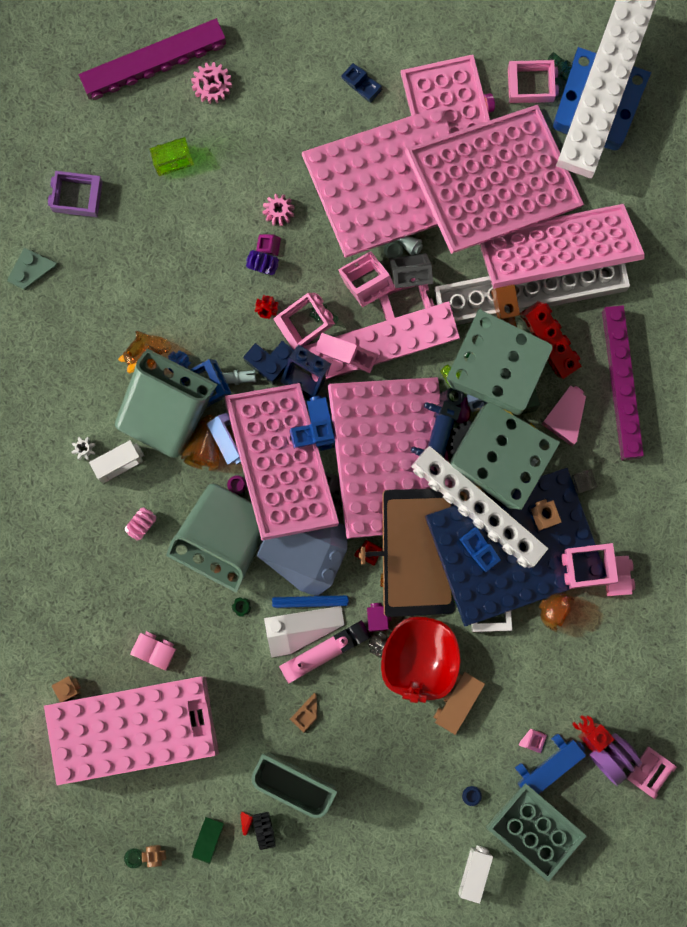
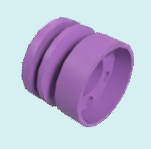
M613 733L611 736L615 739L613 740L615 744L610 743L607 746L608 751L603 749L600 753L592 752L589 756L606 777L618 786L627 778L623 769L626 768L633 773L635 769L630 762L637 767H640L642 762L633 747L625 739Z

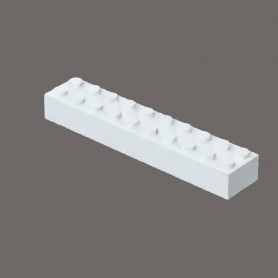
M616 0L557 161V167L592 179L657 0Z
M623 263L515 285L519 312H522L537 301L544 304L547 303L551 307L626 292L630 284L626 266ZM489 276L436 286L434 289L437 305L450 302L456 325L473 322L478 309H482V311L497 317L491 293L493 286ZM505 306V312L509 313L510 308L508 306Z

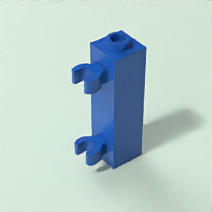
M556 734L551 738L559 748L556 753L531 773L521 763L515 767L523 778L517 783L518 786L521 788L526 783L537 794H540L586 756L583 752L585 748L579 741L570 740L566 744L561 736Z

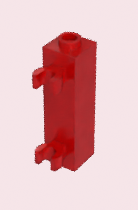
M588 715L586 717L580 716L583 724L580 722L578 725L575 722L572 723L575 729L582 731L578 737L590 751L600 753L615 740L602 724L594 723L593 719Z

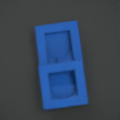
M330 420L314 422L310 425L290 429L294 449L334 439Z
M474 527L460 538L462 544L484 572H487L501 561L493 547L487 544L478 528Z

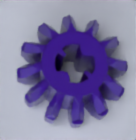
M255 250L250 251L246 260L247 268L269 275H274L279 265L277 257Z

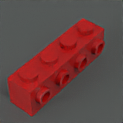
M537 301L522 311L520 316L533 336L552 345V351L547 361L556 376L564 379L582 367L579 363L580 357L569 346L571 345L569 338L560 331L562 327L556 319H553L550 306L547 303L544 304Z

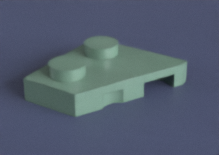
M24 248L7 281L25 290L52 268L54 269L57 263Z

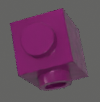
M371 603V607H367L369 631L388 630V622L391 621V617L384 615L382 603Z

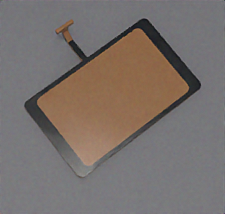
M396 489L385 490L382 494L383 551L365 552V547H361L359 558H361V564H365V557L383 556L384 615L387 617L452 614L455 611V600L425 518L428 514L454 506V503L450 504L443 498L444 495L439 490Z

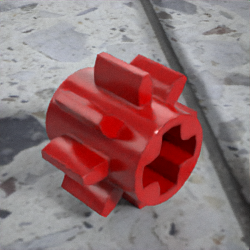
M263 295L262 299L257 298L255 312H258L262 318L270 319L271 315L276 316L279 303L275 302L273 296Z

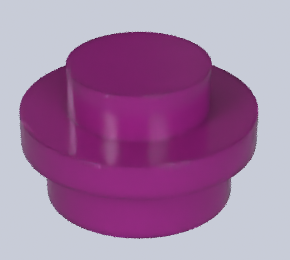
M239 475L232 476L227 483L228 490L237 495L242 494L247 486L245 479Z

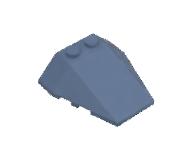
M339 523L338 526L263 540L257 556L300 591L319 596L333 584L347 551L346 528L344 524Z

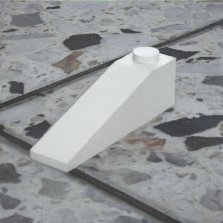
M341 606L264 618L271 658L292 654L344 626Z

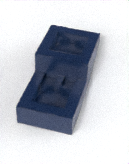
M354 63L341 75V78L370 103L383 90L381 85L368 77L367 72Z

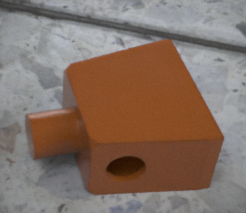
M515 285L491 290L497 318L503 319L505 322L517 327L515 317L519 316L520 312ZM505 306H508L510 308L509 313L505 312Z

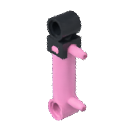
M361 620L301 655L279 666L289 684L371 638V635Z

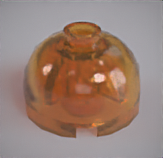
M555 593L548 599L544 598L539 606L542 609L540 617L543 624L557 633L559 631L556 628L557 625L560 627L563 625L571 610L569 603H574L575 598L564 593Z

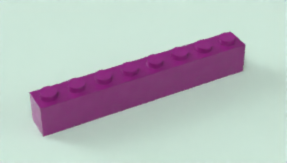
M216 18L78 75L88 99L93 98V100H97L107 92L114 93L119 91L120 87L124 85L131 86L136 84L139 79H149L156 72L161 70L166 72L176 64H186L193 57L200 58L205 56L208 51H218L224 47L226 39Z
M624 305L605 307L602 311L621 461L640 459L644 454Z

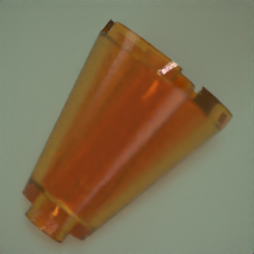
M207 415L199 422L182 453L181 460L184 459L185 464L201 470L202 466L209 467L208 471L218 469L220 449L207 425L215 416Z

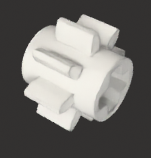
M78 437V442L72 443L75 447L72 454L78 453V460H81L82 457L89 460L88 456L90 454L95 455L92 451L95 444H88L90 441L88 437L85 441ZM80 446H86L88 448L87 451H82L81 453Z

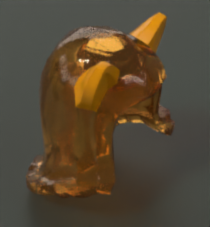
M135 331V340L118 360L126 362L128 366L127 372L130 374L134 372L138 359L147 348L161 355L171 350V344L162 337ZM148 359L147 361L149 368H152L156 363L153 359Z

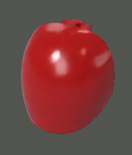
M411 617L400 622L387 639L382 653L381 673L385 685L391 691L402 695V699L410 700L411 703L416 704L418 702L426 703V700H436L445 697L455 685L460 668V652L452 630L443 622L428 617Z

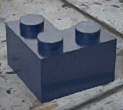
M281 341L269 355L255 343L244 355L243 359L244 362L274 385L284 373L288 359L294 350L284 341Z

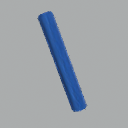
M347 595L272 598V606L274 608L348 606L349 604Z

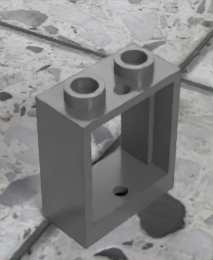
M427 253L389 258L391 278L395 288L433 284L432 265Z

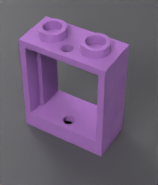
M55 171V176L51 178V188L53 190L52 195L48 197V206L56 213L98 217L103 181L100 176ZM62 181L91 184L88 209L59 205Z

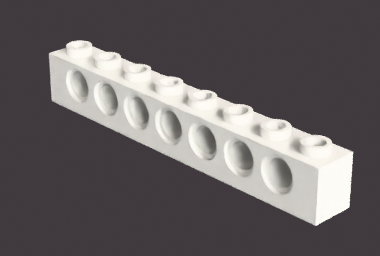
M430 446L423 451L411 466L414 469L413 472L418 477L425 478L433 490H439L448 503H454L462 515L465 517L469 516L477 528L484 529L492 541H498L506 553L509 555L513 554L521 566L525 568L534 567L548 550L544 544L463 474L453 468L448 461ZM431 466H434V467L437 468V470H438V474H437V475H433V474L430 472V467H431ZM445 479L452 481V488H448L445 485ZM461 491L466 493V501L460 498ZM475 504L481 506V514L475 511ZM490 517L496 519L497 524L495 527L490 524ZM505 530L511 532V539L505 537ZM520 542L525 544V552L519 549Z

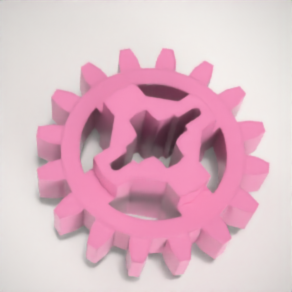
M215 62L212 63V66L205 63V68L199 66V73L194 71L195 78L191 79L192 84H194L192 89L196 91V97L201 96L202 102L208 99L209 104H211L212 100L218 103V98L225 100L224 94L229 95L230 90L228 88H232V83L229 82L232 79L231 75H228V70H222L221 64L216 67ZM220 76H222V78L224 79V84H222V82L219 81ZM200 82L204 85L203 90L199 86Z

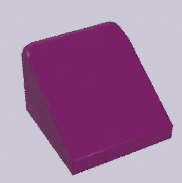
M259 234L256 251L278 256L281 238L275 234Z

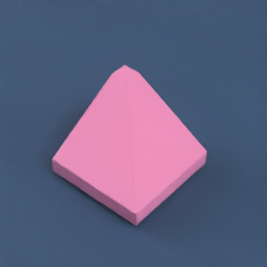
M530 729L520 741L519 746L541 753L547 735Z

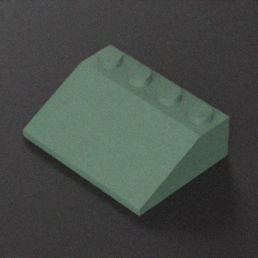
M526 783L486 826L493 835L548 882L586 838L582 831Z

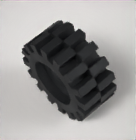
M269 812L253 815L259 849L264 850L276 847Z

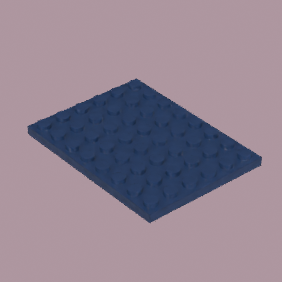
M568 468L541 476L522 510L509 509L487 494L490 499L548 548L534 567L525 568L521 566L513 554L509 555L506 553L498 541H492L484 529L478 528L487 544L493 547L501 560L487 572H484L460 541V538L474 527L477 528L469 516L465 517L462 515L456 505L425 516L464 627L570 590L569 585L565 584L564 573H567L566 565L563 566L562 554H565L564 550L596 544ZM516 489L512 498L515 500L520 499L521 492ZM545 499L547 502L554 500L561 523L538 531L531 509L536 507V502ZM475 504V511L481 514V506ZM543 509L542 515L548 519L549 513ZM490 517L489 522L495 527L497 521L495 518ZM505 530V537L511 539V532ZM520 542L519 549L522 552L526 551V546ZM598 551L572 554L576 582L598 580L607 576Z

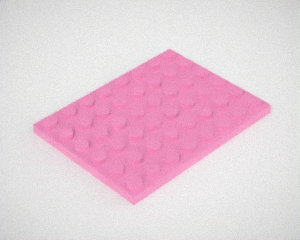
M538 104L409 147L405 150L451 254L581 208L584 205L569 171L556 166L560 151Z
M441 107L302 152V157L345 258L438 226L405 150L452 133Z
M438 377L334 383L328 385L347 539L383 535L382 494L385 490L432 489L425 478H420L413 472L414 469L411 466L419 456L412 453L411 448L414 446L425 450L428 447L436 418L434 417L435 412L424 408L425 402L436 405L440 403ZM446 451L444 459L449 462L448 451ZM445 479V485L448 488H452V482L450 479Z

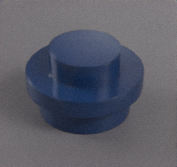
M469 786L464 789L462 799L465 804L475 806L480 803L482 794L477 787Z

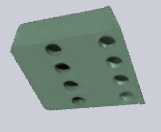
M478 309L446 380L450 387L455 390H459L487 403H492L515 415H520L529 402L552 351V345L482 311V309ZM478 335L475 344H473L472 338ZM466 353H470L466 362L464 359V355ZM462 370V373L458 379L456 377V372Z
M147 348L135 365V370L115 421V427L126 435L169 457H178L188 447L218 384ZM148 359H153L156 362L157 366L155 369L148 367ZM171 368L174 372L173 377H167L164 374V369ZM188 377L191 380V385L184 386L181 383V378ZM200 385L207 387V395L199 393L198 387Z
M487 403L477 414L449 463L475 486L504 504L507 508L522 510L560 442L492 403ZM549 445L548 450H542L541 447ZM535 456L540 460V465L537 467L531 465ZM525 472L531 477L529 483L521 481ZM516 489L521 492V498L518 500L512 498Z
M209 484L172 539L166 556L237 593L263 542L252 502L220 485ZM184 546L187 552L180 555L176 552V548ZM201 555L204 558V562L197 564L193 561V557ZM218 564L221 567V571L214 573L211 571L210 566ZM235 573L238 576V580L231 582L228 580L227 575Z
M269 752L261 755L252 775V783L257 790L313 818L324 816L337 794L335 785Z

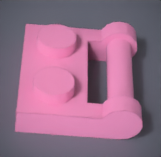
M647 747L640 757L642 765L640 767L635 765L633 767L635 771L633 773L630 772L626 779L650 797L656 799L658 796L657 792L671 772H674L677 767L652 748ZM663 764L665 766L664 770L650 789L647 787V784L660 765Z

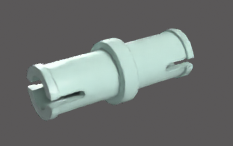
M234 370V372L222 373L227 384L239 385V383L256 382L255 370L240 372Z

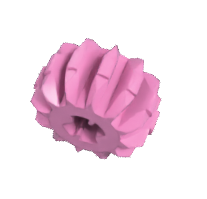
M274 194V200L268 197L269 203L263 204L265 208L263 215H267V222L272 220L273 226L276 225L277 221H279L280 226H283V220L289 223L288 217H294L292 211L295 208L294 205H290L292 202L290 198L285 200L284 194L281 198ZM279 207L280 209L282 207V212L279 213L277 211L276 213L275 208Z
M140 508L125 527V532L131 538L137 541L141 540L155 523L156 516L150 510Z

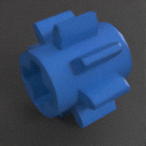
M180 350L177 353L172 351L168 355L169 360L187 369L191 364L188 355Z

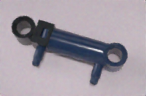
M451 387L440 394L439 404L436 405L428 402L424 404V408L435 412L434 417L436 418L428 447L433 448L443 458H445L454 423L458 420L461 407L457 405L464 400V393ZM449 394L454 396V401L450 399ZM413 446L411 448V452L418 456L424 451V449ZM434 467V471L430 469L433 475L438 474L436 467Z

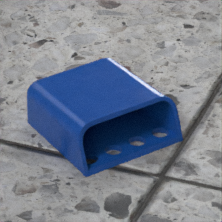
M580 47L577 48L553 123L554 129L564 134H568L597 54ZM581 57L588 58L589 64L584 67L579 64L578 61ZM633 66L604 148L610 150H619L621 148L651 72ZM636 75L640 76L643 82L640 85H635L632 82V78Z

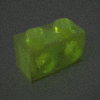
M185 137L149 148L158 176L194 165L191 150Z

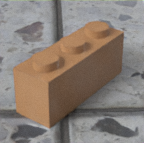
M463 672L462 675L458 674L455 688L443 699L446 702L442 709L439 707L433 716L436 719L434 723L456 735L485 685L466 672Z

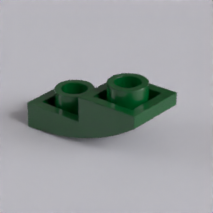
M205 817L192 858L208 864L211 863L224 828V823Z

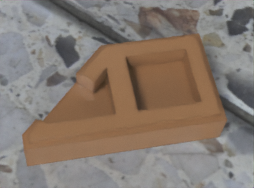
M315 693L290 718L303 732L317 719V695Z

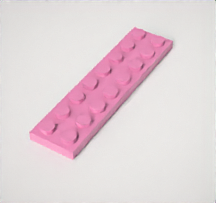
M448 301L348 332L335 338L357 345L377 355L374 365L458 340L460 336L450 302ZM317 342L304 346L305 349L331 363L325 380L360 370L315 351ZM311 373L313 380L317 382L319 377Z

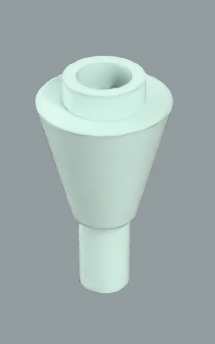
M411 236L397 240L410 255L419 254L423 247L421 239Z

